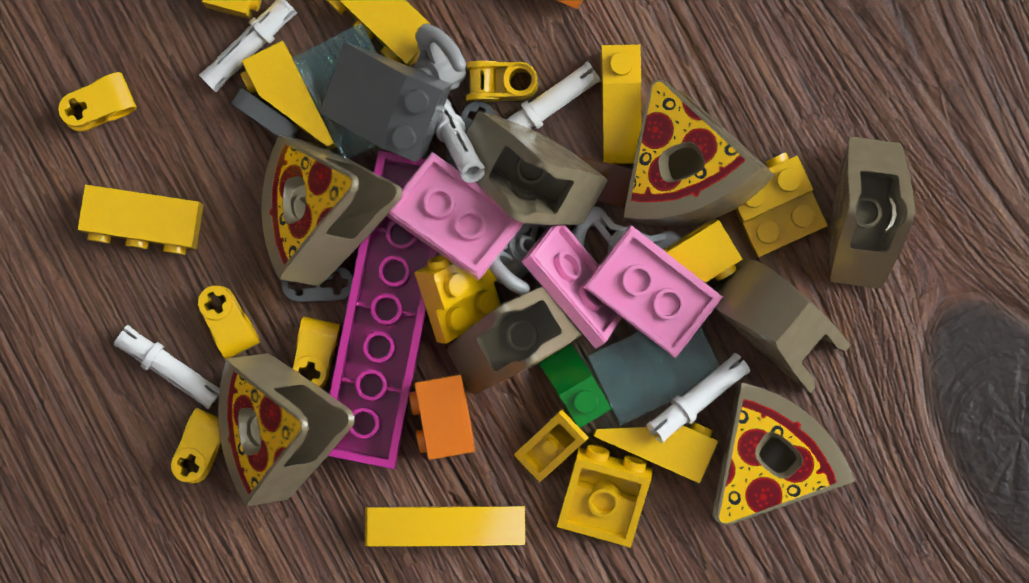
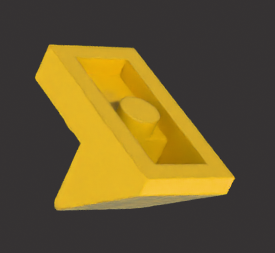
M561 410L528 440L514 456L541 482L589 437Z

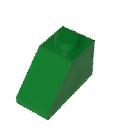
M572 343L539 362L572 420L579 428L612 409Z

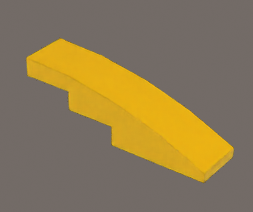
M525 506L365 507V546L525 545Z

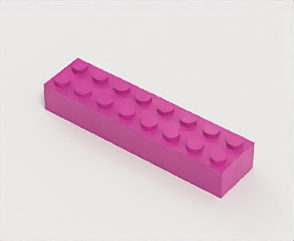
M379 150L374 173L399 185L402 190L426 159L421 158L414 162L395 153ZM387 216L359 246L330 390L332 397L353 412L354 425L328 456L395 469L410 401L409 392L412 391L427 315L414 272L427 266V261L439 255V253Z

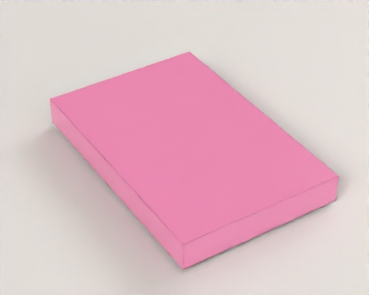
M433 152L402 188L400 201L386 215L478 281L524 225V223L510 217L476 182H465L461 178L459 170Z
M548 225L521 262L596 349L606 343L622 317L583 287L599 264L566 225Z
M631 225L583 286L674 358L679 355L723 298Z

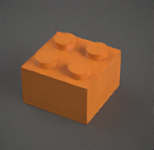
M462 375L415 383L416 391L409 392L413 415H421L423 429L416 430L420 453L427 452L428 460L475 452V442Z

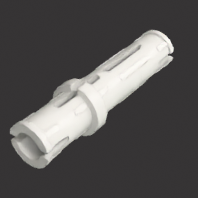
M275 0L257 19L253 17L249 21L251 25L199 76L217 92L243 66L242 60L254 55L267 42L270 44L275 40L273 36L287 21L297 14L296 10L286 0Z
M587 61L583 66L530 103L526 100L521 104L522 109L507 118V120L530 129L535 126L539 129L544 125L542 123L543 120L597 82H601V79Z
M447 99L435 133L438 139L445 143L460 172L461 178L467 183L477 182L484 176L485 171L483 169L485 167L479 160L472 143L465 133L466 126L463 119L455 114L451 102Z
M127 325L115 340L114 346L119 347L142 363L140 367L146 371L151 369L175 387L205 406L206 409L209 410L218 398L220 387L218 388L164 351L162 344L159 342L154 344L132 329L131 326Z
M737 353L732 354L727 361L682 397L677 395L673 398L670 407L654 420L648 422L646 425L653 436L656 433L658 434L656 440L664 443L669 436L685 423L692 424L697 419V414L743 376L749 374L750 369L744 360L741 363L738 362L741 356Z

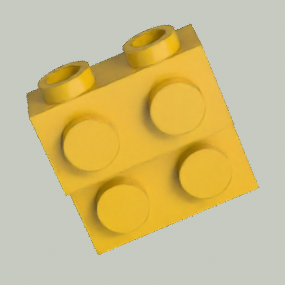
M783 153L766 161L767 167L775 175L762 190L735 209L757 258L828 226L812 193L813 187L798 155L789 159L787 153Z
M440 254L430 258L427 261V266L414 272L438 343L447 344L461 336L471 326L501 306L494 282L498 279L489 269L478 281Z
M588 445L587 449L579 447L557 527L631 548L650 486L653 468L646 466L647 462L635 455H626L623 460L609 456V450L599 445Z

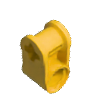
M470 61L466 63V69L470 71V93L466 95L467 102L524 101L533 97L538 90L537 74L533 67L527 63ZM520 72L527 73L532 78L530 86L522 91L515 90L510 85L512 77ZM484 74V89L482 90V75Z
M117 72L104 76L86 87L67 94L60 101L58 110L60 117L69 128L77 132H85L108 121L122 118L135 111L137 106L122 73ZM76 105H80L84 109L82 111L83 118L80 120L73 116L75 113L73 107Z
M210 286L201 292L198 298L199 310L225 360L260 343L256 330L230 289L224 286ZM213 293L216 296H225L226 302L222 304L224 311L221 313L218 309H209L208 304L213 301L211 297Z
M303 316L296 343L297 351L293 370L300 374L301 370H308L310 364H314L315 370L321 374L319 379H312L311 382L322 389L328 381L332 359L335 356L341 324Z
M196 408L193 411L171 462L172 473L178 480L195 484L205 480L217 455L222 450L219 419L217 416L200 408ZM196 456L195 464L200 466L197 473L190 472L186 476L187 468L182 466L185 459L192 460Z

